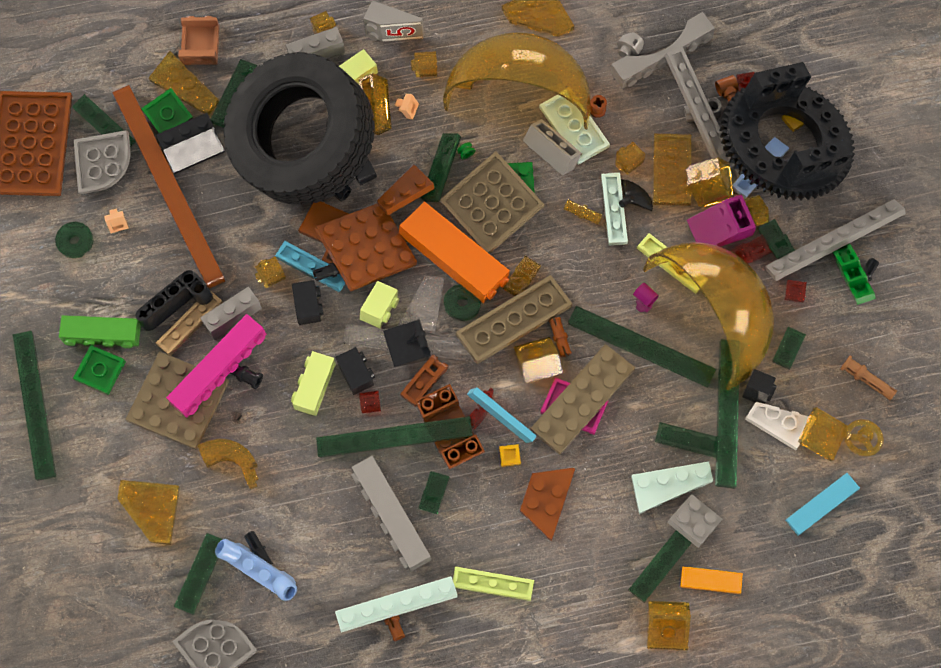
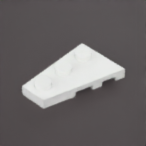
M756 402L745 420L792 449L797 450L816 417L811 415L805 416L799 414V412H789L781 410L779 407Z

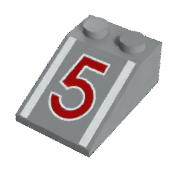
M373 0L363 18L366 36L373 41L423 39L424 37L423 18Z

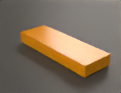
M682 566L680 587L741 594L743 573Z

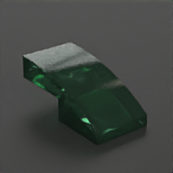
M775 219L757 228L777 259L795 251L788 236L783 234Z
M430 471L418 509L438 514L450 476Z

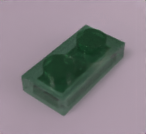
M788 327L772 362L790 370L806 334Z

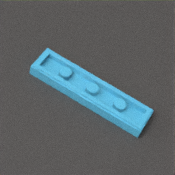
M287 241L283 242L275 255L278 260L314 278V269L328 266V263ZM337 274V277L334 278L331 276L319 280V282L338 292L345 285L341 274Z
M478 387L470 389L467 395L525 443L534 441L536 435Z
M846 473L785 521L799 536L858 491L860 487Z

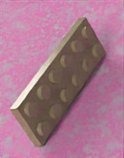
M550 275L458 330L456 336L476 364H479L570 309L572 302Z
M605 344L530 430L561 455L633 373L635 367Z

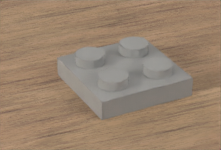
M691 494L667 523L699 548L723 519Z

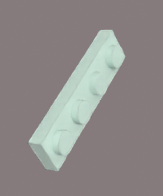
M620 172L601 174L608 245L627 244L624 207L619 206V201L623 199Z

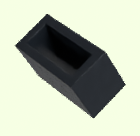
M314 280L292 283L298 324L304 325L321 322V315H324L322 303L319 304L318 297H321L320 286H316Z
M355 347L335 357L353 395L374 386L373 379L375 375L371 368L367 369L365 365L367 360L362 351L358 352Z
M754 369L742 397L755 403L765 404L766 401L770 402L777 387L774 384L776 378Z

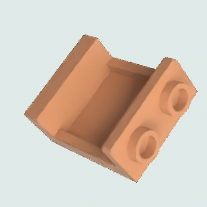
M188 16L181 18L182 41L181 50H179L178 55L181 65H217L219 23L217 18L212 16Z

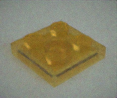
M815 407L798 442L825 459L833 461L849 426Z

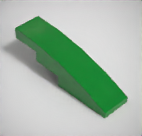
M849 243L833 251L832 254L856 304L859 305L876 299L875 293L868 282L867 275L861 267L860 260L851 244Z

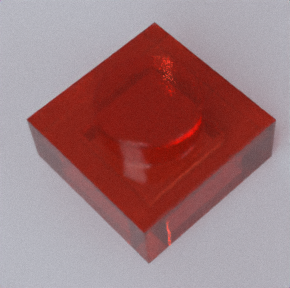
M787 280L784 300L804 303L807 282Z
M379 391L359 393L362 414L381 411Z

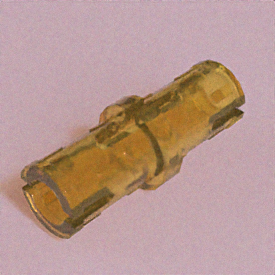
M570 199L567 200L564 206L565 211L578 215V218H584L596 225L599 224L603 215L589 209L585 204L582 206Z

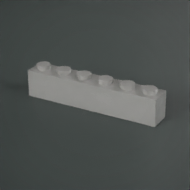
M373 456L352 466L353 474L351 476L355 484L360 483L363 488L360 491L365 501L370 500L372 504L370 509L374 517H379L382 521L380 527L384 534L389 533L392 539L389 542L395 552L398 550L402 557L399 560L404 569L408 567L410 572L431 561L429 552Z

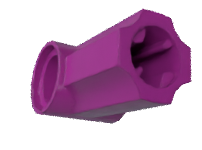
M645 282L633 293L636 297V309L639 312L650 311L653 303L659 297Z

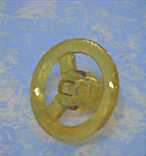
M865 419L855 420L845 430L844 439L846 445L857 455L872 456L879 452L883 446V433L872 421ZM865 425L860 428L857 434L851 433L856 426ZM876 433L878 441L876 446L873 447L871 441ZM851 440L864 444L867 450L858 449Z

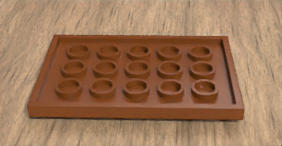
M0 91V195L61 196L73 97L71 92Z

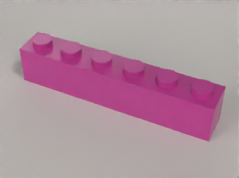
M246 314L166 397L169 403L186 418L189 415H193L197 411L198 406L211 396L212 391L224 383L225 377L230 372H234L243 359L249 357L256 345L264 341L267 335L264 328Z

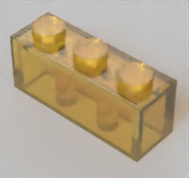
M371 73L359 79V84L367 95L373 110V120L375 122V131L373 132L376 135H380L392 129L388 79Z

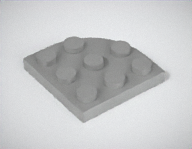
M128 131L74 139L79 194L108 189L123 177L131 156Z
M220 620L199 622L172 641L192 668H238L258 652L242 630L230 622Z

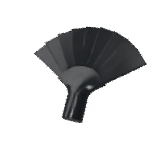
M621 179L625 198L619 201V206L623 208L628 204H633L652 211L653 204L648 193L633 181Z

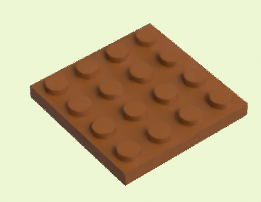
M378 203L316 226L315 230L350 292L417 265V260L403 236L399 234V229L392 217L387 215L378 206Z

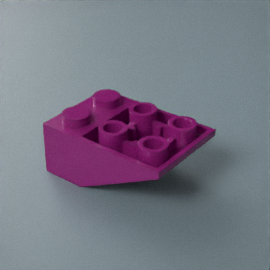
M742 194L723 200L687 219L700 253L751 237L756 229Z

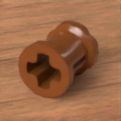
M601 95L594 96L590 101V114L595 118L603 117L606 113L607 100Z

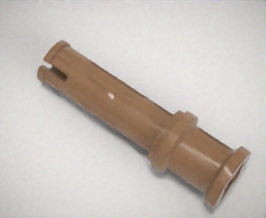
M851 355L840 368L842 371L845 370L853 375L855 380L860 379L888 400H891L897 390L870 373L865 365H860L853 360Z

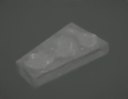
M426 275L410 306L406 309L405 315L397 326L420 319L423 330L427 333L435 334L445 278Z

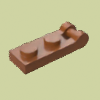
M433 354L400 393V396L416 407L415 400L429 392L438 379L447 371L449 365L445 362L441 363L438 357ZM434 366L437 370L434 372L430 368Z

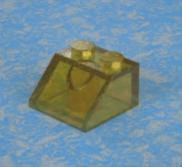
M717 157L686 167L687 184L700 208L733 197L729 162Z
M550 337L513 347L525 383H534L539 379L552 378L557 376V374L563 373L558 351Z
M648 601L647 649L688 650L691 619L689 602Z

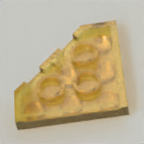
M512 0L502 5V11L511 24H521L539 32L541 30L546 31L557 37L574 30V24L559 0Z
M120 480L117 499L148 540L155 544L171 545L180 487L178 485Z

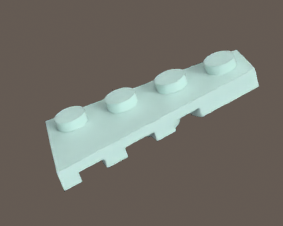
M709 461L631 475L639 514L713 482Z

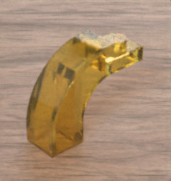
M214 439L197 445L207 467L223 461L233 462L241 468L250 490L258 487L256 481L259 478L255 469H253L258 467V465L244 446L228 439Z

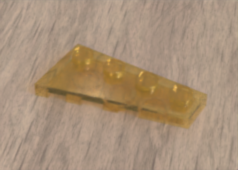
M171 51L167 53L149 77L150 82L165 91L172 88L179 99L204 114L208 113L210 115L219 103L218 98Z

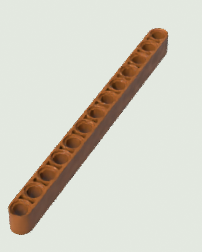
M127 85L112 92L206 285L211 289L226 282L130 86Z

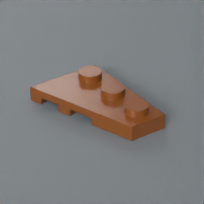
M413 165L377 200L378 206L387 215H390L435 189L434 183Z

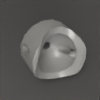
M634 32L622 35L617 42V46L620 49L618 51L621 57L626 55L638 56L643 49L644 40Z

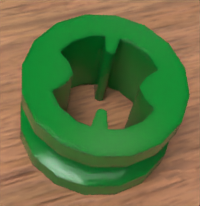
M470 142L462 144L457 149V153L461 154L460 158L462 160L470 158L476 152Z

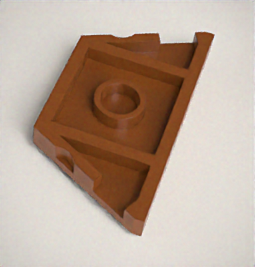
M575 468L532 473L520 508V512L551 541Z

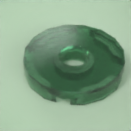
M76 221L63 225L57 231L55 243L60 253L65 257L73 259L80 258L87 251L89 252L94 242L93 234L88 226ZM72 237H79V241L77 243H70V239Z
M458 284L446 292L444 308L451 318L467 321L479 313L481 300L461 284ZM460 299H465L468 303L465 306H460L457 302Z

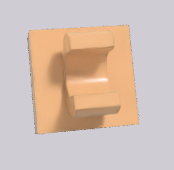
M406 94L404 100L397 99L395 106L400 107L399 111L404 114L406 119L413 120L419 103L412 94Z
M117 208L109 210L110 215L104 216L110 233L129 229L123 211L118 212Z

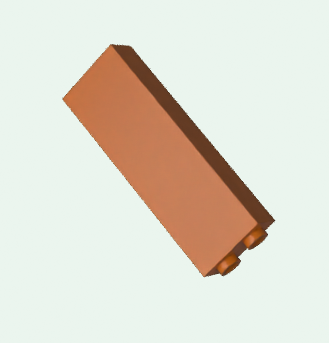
M425 201L399 225V234L482 303L487 299L491 300L496 295V290L500 286L503 288L508 283L509 269Z

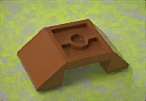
M450 384L415 400L423 422L449 469L485 452L477 435H474L459 406V400Z

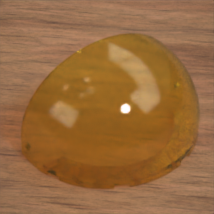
M518 32L489 37L466 51L457 61L448 77L443 96L445 111H448L454 88L471 90L477 80L515 81L534 85L564 97L579 109L584 119V128L588 129L591 99L586 76L576 59L568 51L547 38Z
M688 242L676 244L649 256L643 268L644 272L662 263L670 262L678 275L687 273L712 306L726 335L732 357V376L726 389L729 390L748 379L752 375L753 370L757 369L765 358L774 331L772 302L759 275L738 255L709 243Z

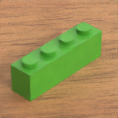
M62 315L59 338L68 346L83 344L88 347L90 345H102L103 347L112 348L114 345L129 349L133 346H139L141 324L137 319Z

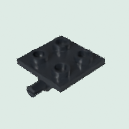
M420 319L383 331L394 367L431 356L425 338L426 333L422 328Z

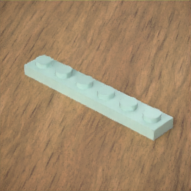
M450 576L335 611L340 631L344 632L456 598L457 592Z

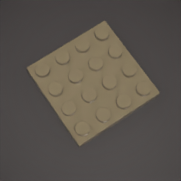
M497 151L440 199L442 204L480 247L489 254L545 206Z
M159 351L125 420L197 450L229 384V380L225 378L224 383L212 391L211 396L198 406L197 411L186 418L169 403L166 397L196 366Z

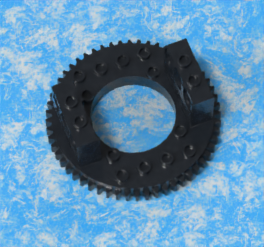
M804 62L754 73L746 88H741L740 92H736L735 96L728 102L723 111L720 122L721 127L719 129L721 131L720 137L723 138L721 144H724L723 150L728 151L725 156L731 157L729 163L735 164L733 168L740 170L738 174H743L745 176L744 180L749 179L750 185L755 183L757 189L763 188L764 193L770 191L771 196L775 193L778 198L782 195L786 200L791 197L794 201L797 197L800 201L804 197L807 200H810L811 197L816 199L818 195L822 197L824 193L828 194L830 190L833 191L849 173L852 167L851 164L854 161L852 158L855 155L853 153L855 147L852 146L854 140H851L853 134L849 133L851 128L847 127L848 122L844 121V115H841L839 113L840 110L834 107L835 104H831L829 99L823 97V94L820 95L816 90H811V87H806L811 75ZM776 114L796 118L804 123L813 133L817 147L814 148L812 146L807 150L799 152L796 150L788 162L784 161L783 158L772 155L764 147L759 138L758 123L763 118Z

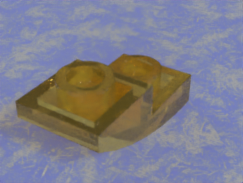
M525 256L515 268L509 281L504 284L503 289L513 296L522 293L532 282L541 265Z

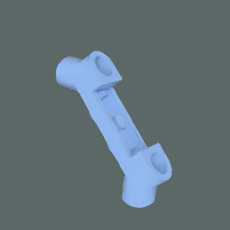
M223 539L218 543L215 549L217 558L227 561L277 594L283 601H289L296 595L297 586L292 576L270 565L241 543H234L228 539Z

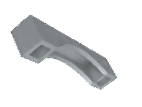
M701 12L687 21L680 37L669 47L646 56L626 55L611 64L610 73L622 89L627 86L631 87L642 77L647 78L656 69L664 68L668 64L664 56L666 53L683 47L685 53L688 51L692 52L703 42H709L713 38L715 28L705 14Z

